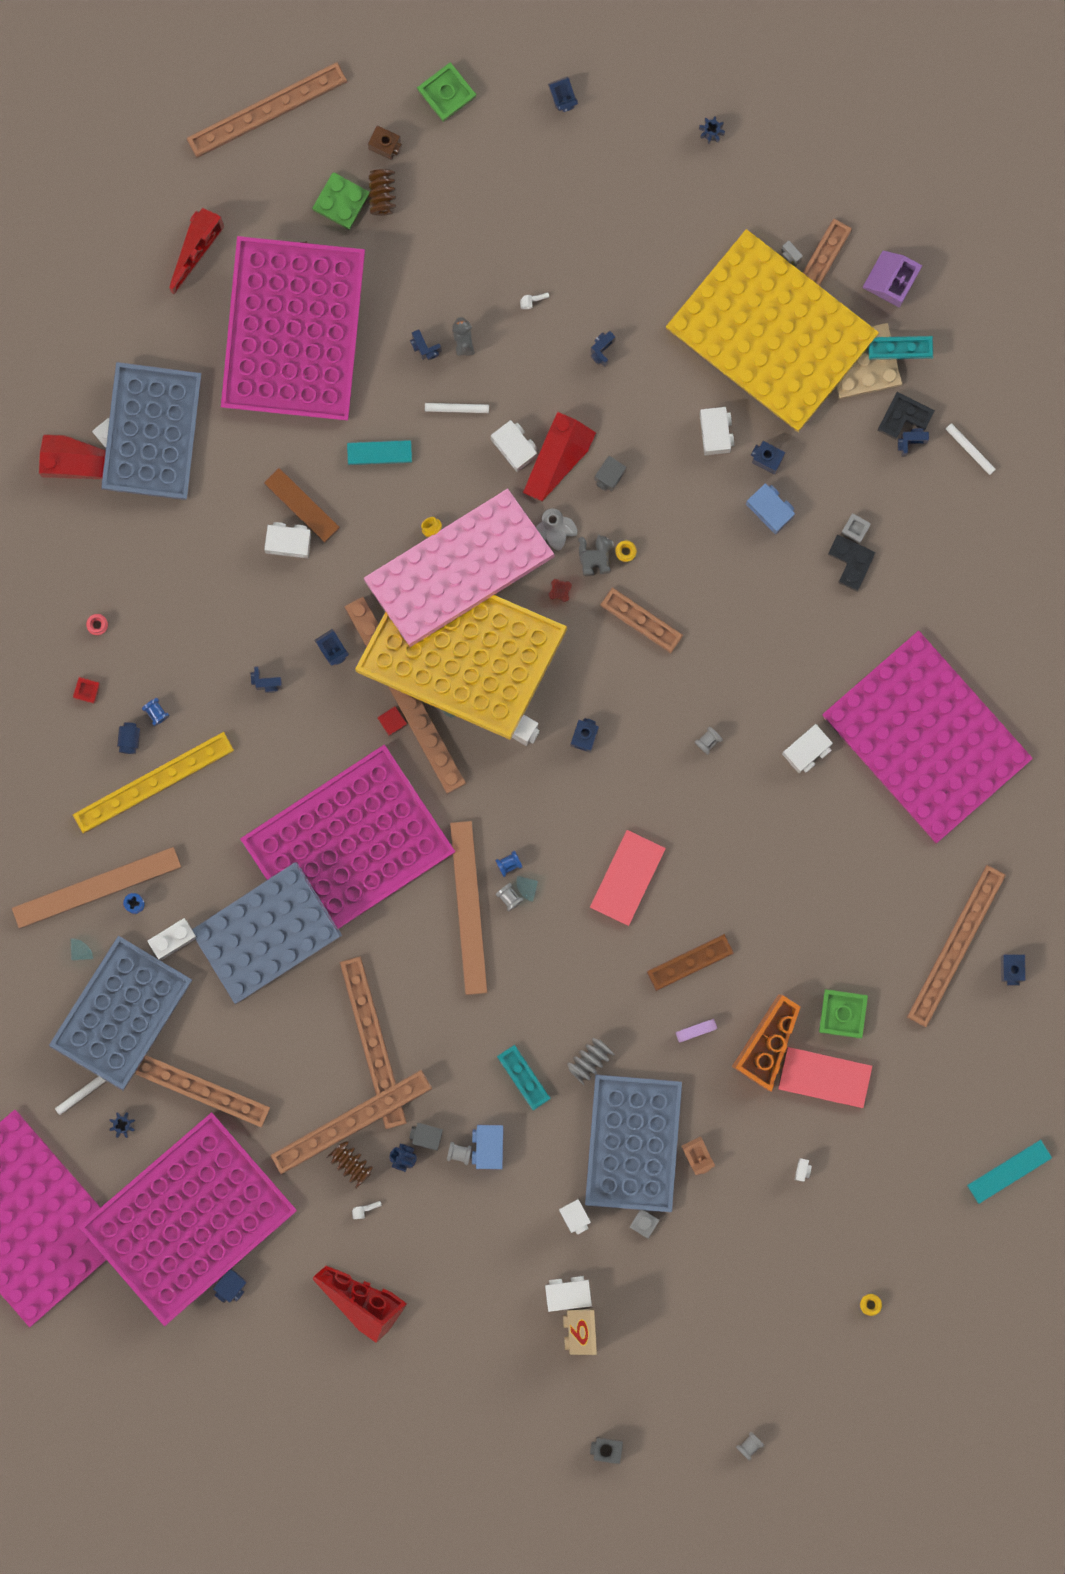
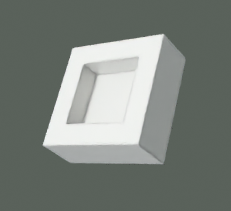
M109 418L92 431L105 448Z
M799 1159L794 1180L804 1182L805 1178L810 1177L812 1166L808 1165L809 1160Z

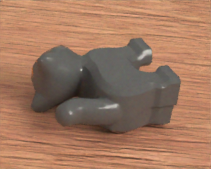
M459 317L452 326L454 341L457 344L456 353L458 356L474 355L475 352L471 338L472 326L465 318Z
M598 534L595 542L597 550H586L587 541L584 537H580L578 539L580 542L579 559L583 566V576H594L593 567H599L600 574L610 573L608 553L613 547V541L606 536Z

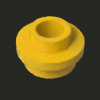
M435 517L425 519L421 524L422 533L426 537L436 535L442 528L441 521Z
M627 540L618 543L615 549L617 558L622 562L632 561L637 553L634 543ZM624 548H628L630 550V553L628 555H624L622 553V550Z
M867 1294L861 1299L860 1308L864 1314L874 1316L880 1312L882 1302L877 1295ZM868 1301H873L875 1303L873 1309H869L867 1307Z

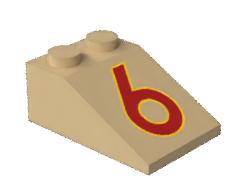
M594 1309L567 1310V1315H563L564 1328H568L569 1337H564L565 1350H569L570 1355H597Z

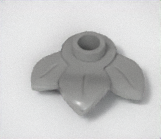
M554 508L547 509L542 515V522L536 526L543 539H547L549 545L557 551H560L564 546L566 536L577 535V528L572 519L563 517L562 513ZM552 515L556 516V522L554 523L549 522V517Z

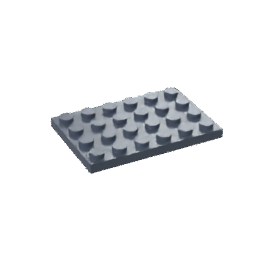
M116 362L101 490L187 500L201 373Z
M297 862L291 864L192 929L197 937L195 938L235 1004L241 1002L342 936Z
M118 936L52 1039L49 1047L124 1091L192 983V979Z
M595 1075L585 1205L672 1212L682 1082Z

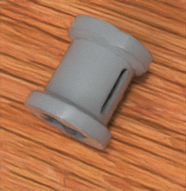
M710 726L707 728L708 731L699 740L695 741V744L707 755L717 742L723 740Z
M511 883L496 893V896L500 897L506 904L508 912L524 900L522 897L519 898L511 888Z
M451 1142L447 1161L452 1159L462 1161L465 1165H468L472 1146L463 1147Z
M750 1432L749 1437L741 1445H737L736 1448L750 1461L752 1459L751 1456L760 1447L763 1448L765 1445Z

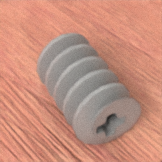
M592 1038L594 1046L586 1044L588 1052L579 1051L581 1059L576 1056L573 1057L575 1065L567 1063L569 1071L583 1085H585L583 1078L591 1079L589 1072L597 1073L595 1066L603 1067L602 1059L607 1062L609 1061L608 1053L613 1056L615 1055L601 1040Z

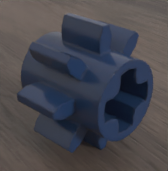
M714 116L713 120L705 118V126L699 125V130L704 131L700 138H706L708 144L713 140L719 143V135H725V131L720 129L723 127L724 122L719 123L716 121V116ZM709 127H711V129H715V128H716V132H715V133H713L712 131L708 132V128H709Z
M117 1112V1118L109 1120L113 1123V1127L109 1131L115 1130L117 1132L116 1138H119L121 1133L126 1138H129L127 1132L135 1131L131 1123H134L136 1120H129V1113L127 1112L124 1117H121L120 1113ZM121 1119L123 1122L128 1123L125 1126V1131L117 1128Z
M404 1144L393 1148L389 1156L390 1161L393 1163L392 1168L406 1172L407 1168H412L417 1159L416 1154L413 1153L414 1148Z

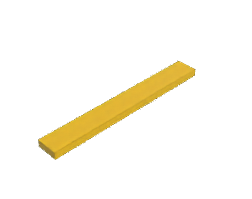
M222 732L72 815L84 834L234 752V749L225 733Z

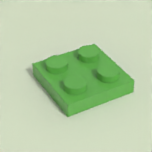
M451 62L417 87L419 93L442 122L476 98V93Z
M333 172L312 210L350 230L369 197V191Z
M825 989L819 1033L862 1039L868 995Z

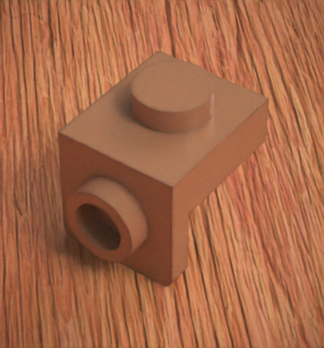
M701 1136L681 1146L695 1175L707 1173L711 1168L715 1167Z

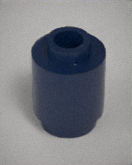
M124 722L123 726H119L117 741L119 753L136 754V749H139L140 728L136 727V723Z

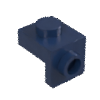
M569 77L548 83L555 107L559 111H570L575 108L574 105L579 104L575 98Z
M420 330L412 332L413 339L410 340L414 352L419 351L422 360L426 358L432 360L439 356V352L442 351L440 343L428 348Z
M611 331L606 334L604 332L601 333L594 340L596 343L591 347V358L598 365L602 364L604 367L608 365V359L602 352L613 344L616 338Z
M920 428L911 429V432H903L901 438H898V451H902V457H906L908 454V444H927L929 432H923V429Z
M333 629L314 640L331 666L341 664L349 655Z
M258 666L254 667V672H250L251 685H255L256 690H265V693L278 692L279 688H283L281 677L260 679V669Z

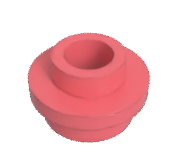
M94 614L88 618L86 627L91 634L98 636L106 632L108 622L103 615ZM97 621L101 622V627L95 629L94 623Z

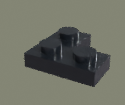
M896 392L877 431L895 440L905 422L925 431L935 410Z
M837 534L828 555L847 564L838 583L858 592L876 552Z

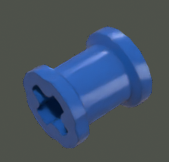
M158 698L151 700L142 707V710L146 711L153 720V726H157L170 716L159 705Z
M512 851L511 855L501 860H495L503 877L506 876V873L516 868H523L515 851Z
M131 893L125 897L123 905L130 913L138 914L144 909L145 902L140 895ZM134 898H136V901L139 902V906H135L134 909H132V906L129 905V902L134 901Z

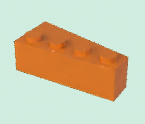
M778 994L732 1067L764 1089L772 1092L774 1081L780 1069V1063L786 1051L790 1034H792L800 1006L784 995Z

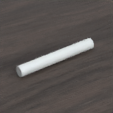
M425 403V411L489 413V405Z
M952 423L946 428L954 439L989 475L996 470Z
M98 1076L57 1106L55 1110L61 1115L106 1082V1080Z

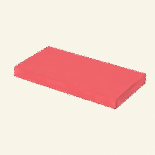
M627 830L590 908L629 926L666 848Z
M787 1047L778 1090L864 1108L872 1066Z

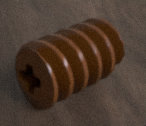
M387 169L370 171L371 174L368 176L371 181L369 183V188L371 189L369 197L373 198L370 200V205L372 206L370 213L377 216L393 214L390 209L396 208V204H392L390 201L395 200L396 196L390 195V192H394L396 189L390 187L389 184L395 183V179H391L389 176L394 175L395 171Z
M345 1141L339 1144L326 1158L333 1156L331 1164L339 1162L337 1170L345 1168L343 1176L351 1175L349 1183L357 1181L355 1189H357L371 1175L373 1166L365 1168L367 1160L359 1162L361 1154L358 1153L353 1156L355 1148L347 1149L349 1141Z

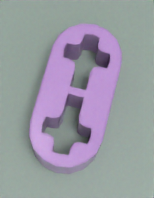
M711 1019L678 1031L676 1036L680 1043L718 1028L715 1020Z

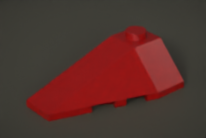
M202 208L199 212L196 211L192 215L191 223L169 286L171 293L175 294L224 229L222 217L218 214Z
M557 411L523 494L543 502L559 482L588 453L596 432L578 420Z
M43 435L39 457V474L42 478L102 479L106 450L65 435Z
M325 1266L313 1277L314 1282L351 1323L375 1343L389 1332L407 1305L405 1301L386 1289L380 1291L370 1287L371 1283L366 1281L363 1283L355 1281L349 1274L329 1266Z

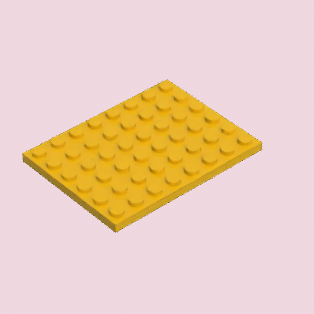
M747 229L666 325L667 330L797 432L802 429L867 350L872 341L879 335L877 330Z
M493 595L409 647L385 612L355 670L359 674L511 740L567 631V626Z

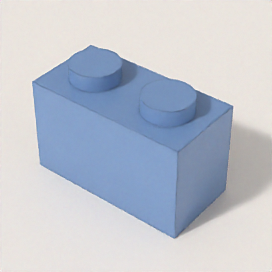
M765 483L747 500L746 505L776 535L794 518L795 513L793 511L795 509L788 501L783 502L778 497L780 494L772 485L768 486Z
M477 1125V1130L473 1129L472 1143H477L476 1151H472V1164H476V1169H502L503 1125Z

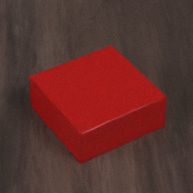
M79 677L73 698L94 704L100 683Z
M395 706L377 717L388 736H391L407 725Z

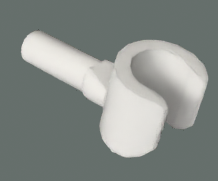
M549 293L537 296H523L520 300L521 309L533 308L532 302L549 298Z
M378 1201L370 1205L355 1207L352 1210L353 1219L365 1218L364 1211L382 1206L381 1202Z

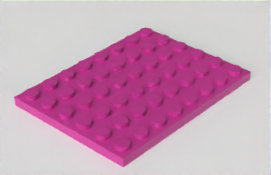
M237 236L221 407L349 420L365 249Z
M919 630L822 714L826 721L935 843H938L1033 759Z
M385 744L240 838L267 880L297 862L338 929L455 853V850Z
M14 1109L0 1122V1294L30 1328L101 1266L106 1259L78 1228L101 1207L17 1110Z
M211 1112L78 1228L165 1327L297 1210Z

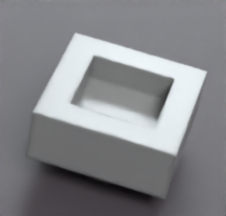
M787 241L782 246V257L796 266L802 261L803 255L790 241Z
M852 513L841 533L860 543L871 524Z
M640 1210L630 1228L649 1238L659 1219L644 1210Z

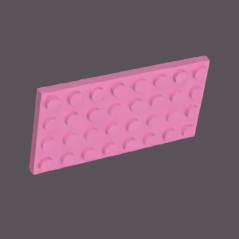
M506 489L446 526L436 535L430 536L364 577V581L409 647L555 556L511 492Z

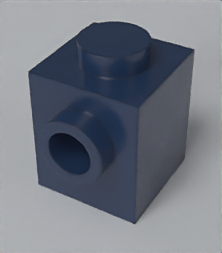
M762 441L760 446L756 444L751 453V456L754 457L752 463L775 475L786 452Z
M584 718L583 721L578 720L570 746L591 753L599 726L595 725L596 722Z
M1002 955L1001 982H1007V986H1020V982L1026 981L1025 955Z
M231 1268L213 1290L216 1291L215 1296L221 1302L225 1303L228 1301L231 1303L233 1300L237 1302L245 1293L242 1289L248 1282Z

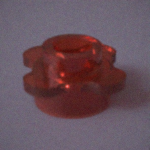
M552 580V590L549 592V598L567 602L572 584L568 581Z

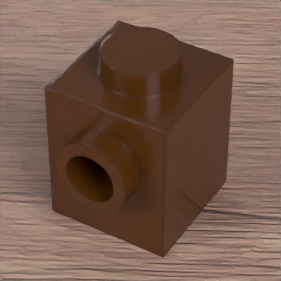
M377 125L368 142V149L392 160L393 156L398 155L401 150L400 136Z

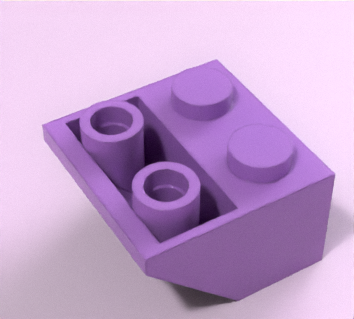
M882 251L862 288L900 308L922 265L904 255Z

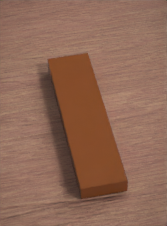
M280 468L264 482L324 543L340 529Z
M725 934L647 971V974L655 990L658 991L734 954Z

